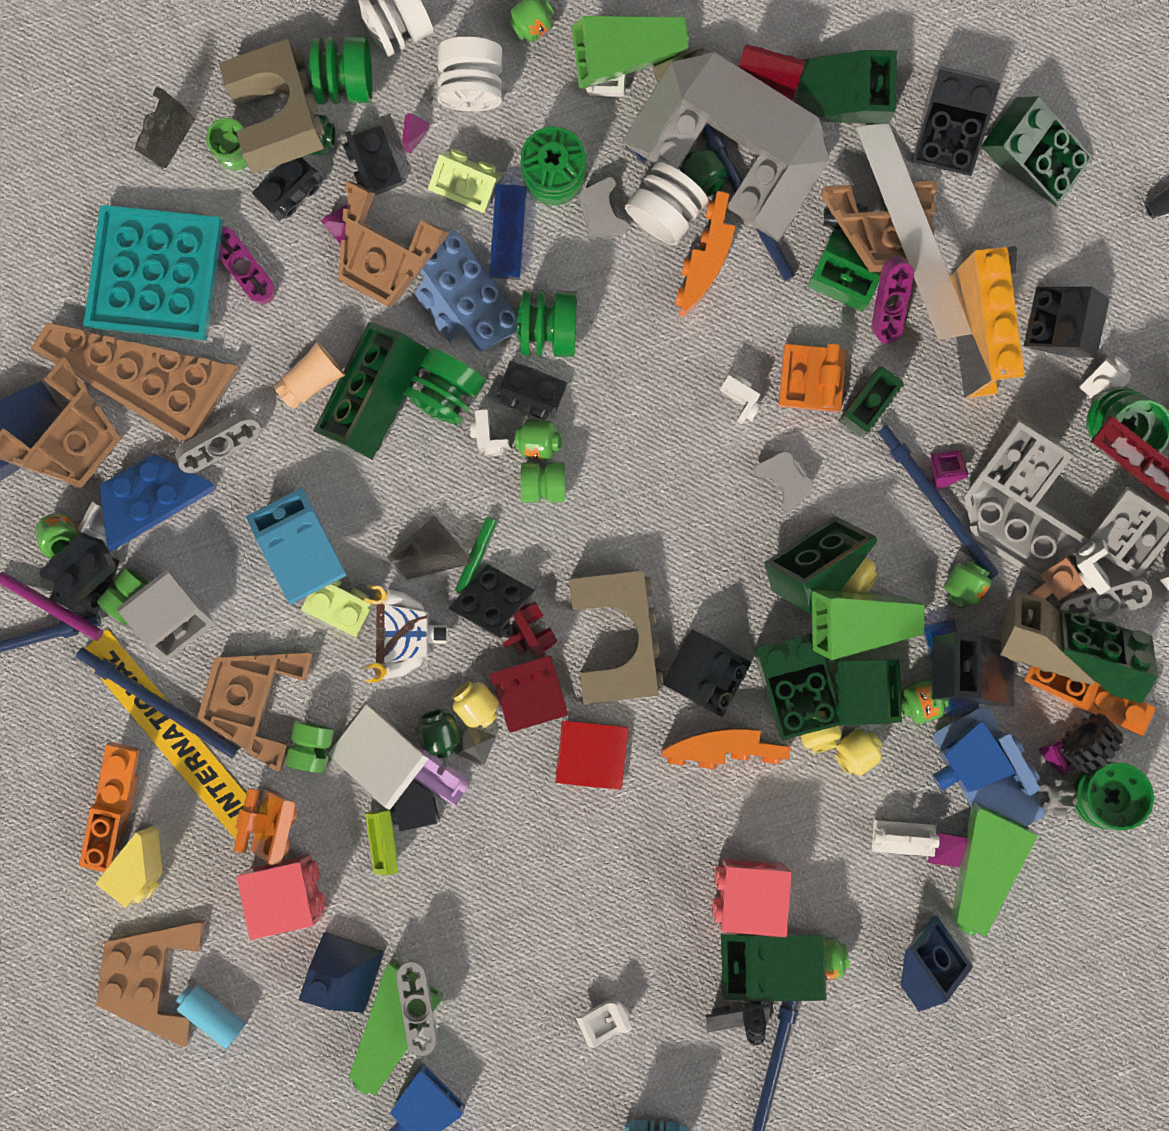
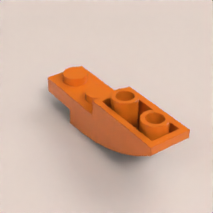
M717 191L715 201L709 200L705 219L711 220L709 231L703 230L699 248L705 249V251L693 249L691 258L685 257L681 276L687 277L685 288H678L675 303L676 306L681 307L679 316L685 317L700 303L714 284L723 267L736 227L723 224L729 193Z
M1032 665L1024 680L1043 692L1090 715L1102 713L1114 725L1140 737H1143L1156 710V707L1145 702L1141 704L1111 695L1096 681L1094 685L1076 682L1066 676L1045 672Z
M726 728L705 731L677 740L662 748L661 756L667 757V763L686 765V760L699 761L698 767L717 769V764L725 765L726 752L731 753L732 759L749 761L750 755L762 756V762L781 764V759L789 760L791 747L760 742L761 731L758 729Z
M112 741L106 744L95 804L89 810L79 863L80 867L105 872L117 857L139 776V774H136L140 748Z

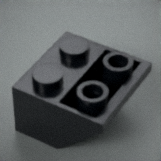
M1092 286L1036 287L1023 346L1065 357L1097 358L1110 298Z
M691 629L663 680V685L723 717L742 680L746 677L752 662L719 642Z

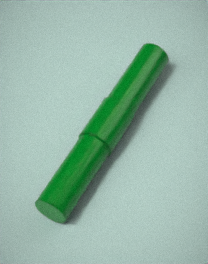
M488 517L485 518L454 591L461 594L472 582L497 521Z

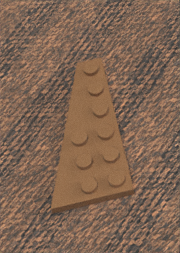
M49 322L46 323L31 349L55 364L64 357L70 363V368L78 378L184 443L199 434L239 370V367L236 365L215 362L210 359L189 356L136 342L119 340L114 337L93 334Z

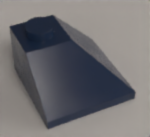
M937 915L929 920L907 947L904 955L901 987L919 1012L946 1003L973 968Z
M324 932L309 966L299 1001L327 1010L364 1013L384 951Z

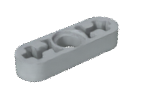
M249 411L238 412L181 444L175 452L179 468L186 473L199 472L254 441L261 433L257 417ZM246 424L250 428L244 430L241 426ZM230 431H232L233 435H235L234 438H231V435L229 433ZM217 437L226 439V442L220 447L210 446L211 441ZM205 446L207 453H204L201 447ZM188 455H192L193 457H196V458L193 459V460H190L189 458H186V457H187Z
M1142 577L1120 580L1110 583L1111 589L1103 593L1110 594L1115 599L1112 607L1108 609L1099 608L1095 603L1099 594L1093 588L1065 597L1060 603L1059 613L1061 610L1069 611L1070 604H1075L1076 608L1087 606L1085 599L1090 598L1091 608L1094 613L1089 614L1088 607L1079 610V613L1095 620L1146 606L1151 601V586ZM1138 585L1140 590L1146 589V591L1141 592L1142 598L1136 599L1134 595L1125 596V604L1120 605L1119 594L1116 590L1121 589L1122 595H1126L1132 592V586Z
M410 959L400 966L397 972V984L408 1047L412 1053L418 1056H425L434 1050L438 1035L426 967L421 961ZM409 967H413L414 972L420 973V976L415 981L416 990L423 988L424 992L414 991L406 995L405 991L412 989L410 978H404L403 976L408 972ZM412 999H421L426 1004V1012L420 1016H415L410 1013L408 1003ZM429 1020V1024L424 1023L423 1033L425 1037L430 1036L431 1039L428 1040L426 1047H422L420 1042L414 1041L419 1034L418 1023Z

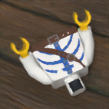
M368 585L366 587L374 589L376 596L373 600L364 599V601L369 604H377L376 663L365 665L363 668H372L375 671V677L365 680L367 683L405 676L422 665L424 657L429 656L430 644H447V625H430V613L424 612L421 602L405 592L383 589L378 585Z

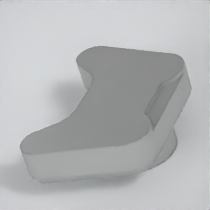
M611 177L582 190L579 194V203L589 234L593 237L622 235L628 231V222L616 217L610 205L609 197L616 187V181Z
M782 452L754 467V474L756 476L772 478L783 493L781 509L785 513L791 512L812 490V480L789 452Z

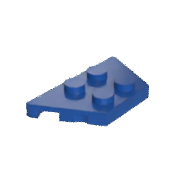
M156 454L102 483L100 490L108 550L112 552L212 493L214 485L194 473L182 471L178 465Z

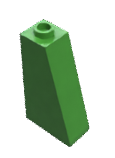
M583 16L571 26L579 89H585L658 64L688 49L689 31L686 28L685 17Z
M821 589L812 590L813 651L831 660L924 635V605L912 599L893 595Z
M976 801L971 806L966 833L967 845L961 861L952 915L958 923L957 927L973 936L977 932L986 937L1038 835L1032 828Z
M394 958L391 959L385 968L349 1078L353 1081V1086L364 1094L371 1093L374 1096L408 1049L397 984V972L402 964ZM408 969V972L403 976L404 978H410L412 989L405 991L406 995L414 991L424 992L423 988L416 990L415 981L418 975ZM429 984L434 1011L440 1003L443 993ZM412 999L408 1003V1009L411 1014L420 1016L426 1012V1004L421 999ZM425 1020L422 1023H418L419 1031L422 1029L424 1023H426L427 1020Z

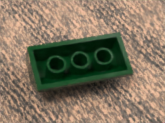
M368 322L344 369L345 376L339 379L313 432L373 460L376 452L381 448L382 440L389 426L396 418V413L405 397L403 392L407 386L410 387L412 383L411 378L421 368L420 363L428 349L402 332Z

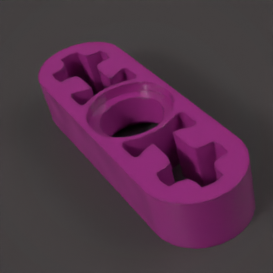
M223 226L222 235L225 238L230 237L228 243L235 252L230 255L221 245L218 258L252 301L261 305L268 304L276 295L274 283L237 235L230 228ZM240 258H247L251 263L250 269L243 274L237 273L234 268L235 262ZM255 276L261 285L268 284L265 287L267 293L264 296L259 293L254 295L257 289L249 279Z
M894 256L888 259L882 266L871 330L877 339L884 344L893 343L901 336L909 303L914 269L901 256ZM899 295V299L894 305L885 306L890 296Z

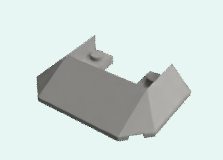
M715 52L671 62L622 144L654 164L656 162H663L679 169L706 124L719 130L758 155L755 163L728 204L727 210L778 242L829 162L820 119Z
M1019 420L964 495L973 539L1042 583L1044 580L1040 573L1066 556L1069 557L1077 570L1081 572L1076 561V555L1079 554L1078 551L1091 541L1097 543L1103 539L1107 544L1108 554L1096 562L1109 577V582L1114 583L1131 577H1140L1169 542V510L1153 496L1148 500L1127 486L1093 531L1089 530L1041 499L1074 456L1073 452L1048 437L1045 428ZM1083 584L1065 597L1090 589ZM1116 590L1119 598H1124L1125 595H1122V590ZM1101 594L1096 600L1105 598L1113 600L1114 598L1110 594ZM1090 598L1085 599L1086 604L1090 603Z

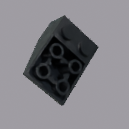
M936 65L924 106L912 162L972 176L1000 83L994 78Z
M957 632L933 636L932 700L1014 707V661L1000 655V640L983 635Z

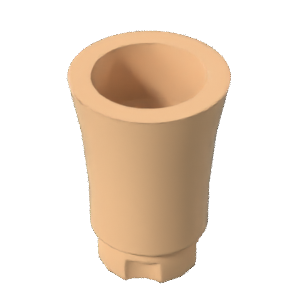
M317 341L308 353L282 376V379L274 385V389L282 400L294 409L301 402L305 403L314 394L345 376V373L331 354Z

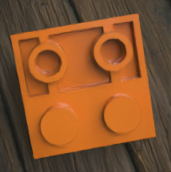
M784 344L778 407L839 413L842 406L847 350L840 349L838 344H828L827 348Z
M248 788L244 807L239 810L235 828L238 829L233 850L246 853L250 833L254 832L250 850L268 864L281 866L283 857L289 851L290 842L288 834L290 825L292 826L296 820V802L278 791L264 789L260 810L256 811L260 790Z

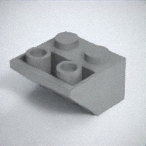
M168 569L117 608L120 615L146 647L165 663L215 625L204 602Z

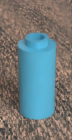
M198 984L193 989L187 986L176 1000L180 1004L177 1011L225 1050L247 1024Z

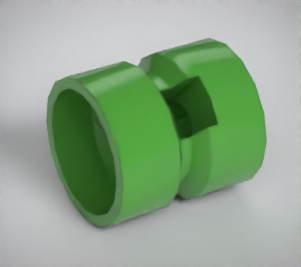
M222 118L213 122L208 128L206 143L222 166L233 171L242 170L249 166L242 155L236 132L243 129V126L234 119Z
M539 462L521 463V502L539 503L542 497H545L551 503H565V462H551L545 468H542Z
M125 567L114 580L116 587L107 588L97 600V603L112 617L129 626L117 608L150 582L134 570Z
M294 721L291 739L295 743L294 746L288 748L285 765L298 770L325 773L329 758L325 749L331 747L335 730L322 725Z

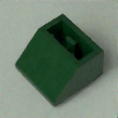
M900 659L838 661L835 680L839 690L836 712L839 715L840 725L902 722Z

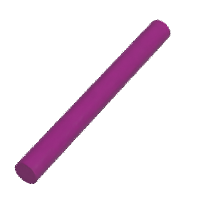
M5 572L0 573V585L95 641L102 637V629Z

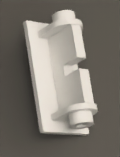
M873 820L872 852L935 857V848L939 847V835H936L937 825Z

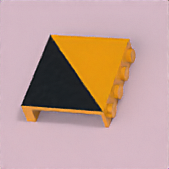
M1007 247L974 251L950 276L972 332L970 335L956 337L964 398L995 395L998 393L997 380L1025 376Z

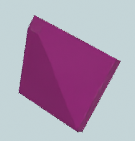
M407 113L404 121L402 143L407 153L413 152L429 131L430 126L428 122L412 113Z
M347 205L320 220L340 245L341 240H345L346 222L343 221V209H347Z
M961 450L930 454L933 482L936 490L943 489L968 477V471Z
M1067 736L1038 748L1040 754L1061 775H1066L1076 769L1060 750V747L1063 745L1061 743L1062 739L1068 738Z
M936 832V835H939V847L935 848V857L928 856V863L960 868L967 845V838L960 835Z

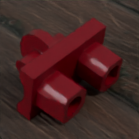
M533 602L522 606L513 616L521 632L518 634L513 624H510L513 628L509 636L510 639L502 644L505 649L514 645L520 655L527 651L522 642V639L525 638L535 657L539 659L546 655L545 651L556 644L558 640L550 627L536 635L534 634L529 624L542 618L543 614L537 603Z

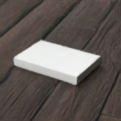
M368 705L364 706L328 753L383 807L389 810L429 759Z

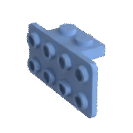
M455 230L448 231V237L420 271L425 279L414 294L418 298L420 305L426 309L436 323L437 329L444 334L449 343L458 339L464 332L475 349L482 352L517 333L518 315L459 233Z
M981 706L933 733V739L941 751L974 720L984 721L1016 773L969 793L962 790L970 806L976 801L1026 826L1045 816V809L1041 808L1037 802L1036 792L1040 791L1041 788L1037 783L1040 777L1031 763L1027 764L1021 754L1024 752V748L1015 735L1011 736L1010 733L1002 732L987 707Z

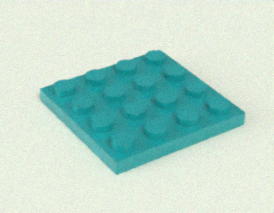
M100 205L83 326L90 329L207 341L223 219L216 216Z

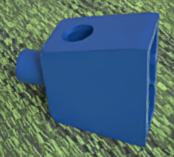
M974 720L939 752L946 766L932 774V777L942 791L957 782L963 791L969 793L1011 776L1016 771L984 721Z
M423 1063L394 1103L390 1113L397 1122L388 1131H442L463 1115L466 1105Z

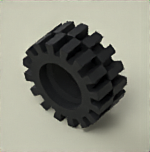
M1102 713L1097 715L1091 714L1089 719L1086 717L1082 718L1079 725L1075 723L1072 726L1074 729L1065 734L1068 738L1062 739L1061 743L1063 745L1060 747V750L1080 772L1090 773L1091 769L1093 771L1098 770L1100 764L1104 767L1108 764L1106 762L1107 759H1113L1116 756L1114 752L1120 751L1121 746L1119 744L1124 741L1122 738L1123 734Z

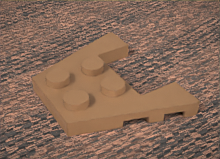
M346 181L345 193H348L347 209H343V221L346 222L345 240H341L338 280L385 306H393L448 237L449 232L427 220H420L409 248L365 224L375 193L355 182Z
M936 181L912 182L934 236L932 221L936 208L934 193L937 191ZM851 185L824 186L821 192L822 199L870 272H880L884 263L894 256H901L907 260L888 211L859 213Z
M62 357L44 381L70 400L69 404L32 448L27 447L3 428L0 431V459L82 488L121 438L100 407L92 400L83 382L77 378L70 368V363Z
M294 653L214 658L197 719L228 740H232L244 748L246 752L269 765L274 771L281 772L289 744L258 735L273 680L277 673L307 681L315 654Z
M196 921L181 926L177 925L157 931L107 940L104 943L96 1005L171 1042L186 1047L190 1040L192 1022L182 1014L160 1011L168 948L200 951L205 921Z

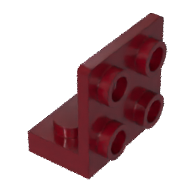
M745 44L739 68L793 101L805 61L790 55L766 50L762 47Z
M551 655L490 673V678L493 686L496 688L509 732L522 730L568 715Z

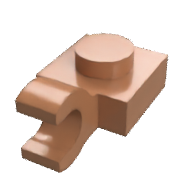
M1066 556L1041 572L1040 576L1044 582L1030 590L1028 594L1045 600L1053 593L1060 600L1084 583L1079 577L1080 572L1069 557Z

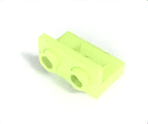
M451 149L450 152L446 151L439 154L428 190L482 213L487 212L496 184L501 180L502 174L496 172V167L490 163L479 161L477 164L468 160V155L459 150Z
M340 580L307 596L301 611L357 638L374 604L364 601L370 595L356 588H352L351 592L340 588L342 583Z

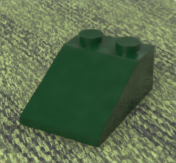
M836 516L764 562L772 592L812 615V590L841 591L876 544V536Z

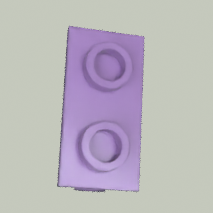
M418 748L429 759L414 779L453 806H456L470 786V782L466 780L467 776H462L449 766L446 768L442 765V761L429 754L426 750L423 751Z

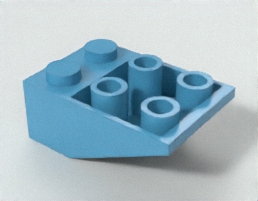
M303 488L246 516L256 541L290 605L347 576L315 507Z

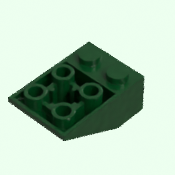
M860 50L801 59L805 61L798 82V105L817 116L820 122L890 123L896 112V50Z
M1039 96L1016 97L981 145L999 167L1055 206L1060 205L1093 159V156Z
M1061 610L1060 623L1063 653L1111 695L1142 704L1158 678L1152 636L1142 631H1132L1116 626L1111 622H1102L1088 618L1080 613Z
M813 634L753 650L781 741L840 725L839 715L836 712L837 700L825 656L813 651ZM818 711H825L822 718L819 717Z
M731 932L721 934L722 999L739 1001L827 1000L825 934L787 932V937Z

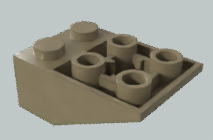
M1015 591L1002 618L1000 655L1015 662H1023L1038 667L1045 672L1066 676L1076 682L1094 685L1095 680L1063 653L1060 613L1044 599Z

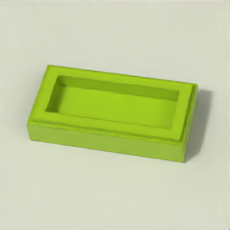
M390 810L366 812L365 817L373 873L376 875L399 873Z

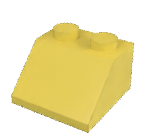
M153 825L136 832L95 883L125 908L135 902L140 904L145 898L149 899L160 886L157 880L163 874L158 829Z

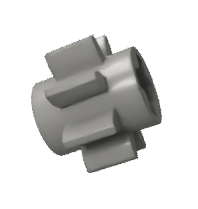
M1046 778L1047 785L1040 786L1041 790L1037 792L1039 806L1045 809V815L1067 817V810L1075 808L1077 804L1076 790L1069 786V780Z

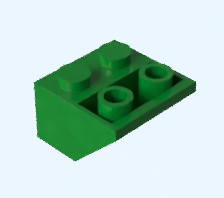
M833 230L807 287L863 312L869 305L879 284L881 271L870 272L848 237Z

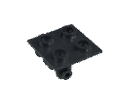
M487 564L449 606V610L494 636L507 638L513 630L509 621L535 590Z
M751 1001L743 1004V1008L730 1010L728 1006L714 1008L711 1010V1014H706L707 1033L744 1026L747 1040L753 1045H760L765 1040L770 1004L762 1005L761 1001Z

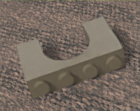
M288 38L219 63L224 86L236 106L268 94L281 93L289 95L286 105L277 115L236 131L242 155L253 174L324 149L321 136L325 134V130L319 116L315 117L314 115L319 110L313 94H308L307 91L312 89L306 71L301 70L306 65L299 48L294 50Z
M643 570L569 579L572 611L606 607L618 609L631 618L638 634L636 650L625 664L614 669L580 673L583 704L659 696L658 689L664 688L662 670L655 669L654 658L660 657L658 639H652L651 627L656 626L654 608H648L647 596L652 595L651 578L644 577Z

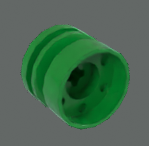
M367 36L345 37L343 51H339L334 37H328L326 49L322 37L312 38L309 56V77L318 105L327 104L329 93L332 103L339 104L341 93L344 89L350 104L372 102L373 74Z
M553 126L536 130L526 139L521 150L520 161L526 190L535 200L546 205H561L570 202L580 193L585 183L586 153L582 142L573 132L562 127ZM552 158L554 161H559V164L554 166L552 162L548 163V159Z
M523 290V297L518 307L517 338L521 346L522 356H530L531 342H537V356H542L545 342L552 343L554 357L575 358L577 291H556L553 305H547L544 290H539L538 304H532V290Z
M430 347L420 363L421 368L430 376L428 379L413 375L411 381L420 387L421 391L407 386L403 394L418 409L438 421L460 427L463 418L453 411L454 408L468 413L470 409L460 400L461 396L465 395L476 399L486 383V379L456 358L441 350Z
M1129 387L1111 388L1104 391L1093 401L1087 412L1086 420L1087 431L1091 439L1106 420L1113 416L1159 453L1165 450L1169 442V412L1162 404Z
M1108 763L1103 767L1100 764L1099 769L1096 771L1091 769L1090 773L1080 772L1073 783V788L1077 792V804L1074 809L1079 817L1090 826L1118 831L1134 829L1144 823L1152 812L1155 800L1153 786L1147 776L1133 765ZM1104 791L1111 792L1108 796L1111 800L1110 802L1104 801V799L1106 798V794L1104 793Z

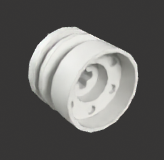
M358 0L361 17L370 36L387 57L395 54L390 42L391 39H394L400 50L406 48L402 33L407 31L415 42L434 33L421 0H374V5H371L369 0Z
M478 37L450 38L439 44L438 69L443 74L437 78L439 87L437 90L438 103L461 111H484L498 107L502 103V93L500 91L502 80L498 77L502 72V47L494 41Z
M656 162L651 170L652 175H647L644 179V184L648 190L637 189L625 205V210L649 234L669 245H677L689 228L685 218L696 219L699 214L698 210L704 208L708 198L703 190L680 170L666 163Z

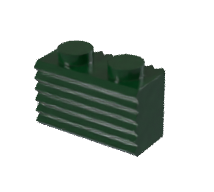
M879 366L838 421L859 437L866 436L871 432L878 419L882 417V414L886 412L889 404L897 397L900 389L904 387V382L884 367Z

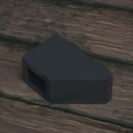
M415 779L411 781L390 809L392 822L394 825H399L400 831L433 825L440 821L434 792Z

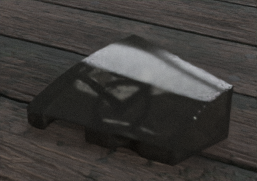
M156 87L153 96L159 99L156 110L146 114L143 129L137 139L134 150L145 161L165 171L194 123L195 118L166 91Z
M435 516L387 556L407 580L468 565L473 562L472 558Z

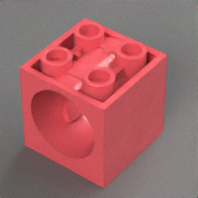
M311 854L282 860L281 866L264 864L251 867L236 876L250 940L314 926L324 916L323 911L327 909L324 893L318 891L316 881L320 880L319 866L317 861L312 862Z
M722 858L721 866L715 867L714 884L717 885V890H719V897L713 898L712 917L718 923L721 931L787 937L791 871L784 863Z

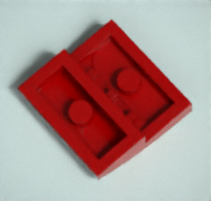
M562 720L555 783L622 790L629 727Z

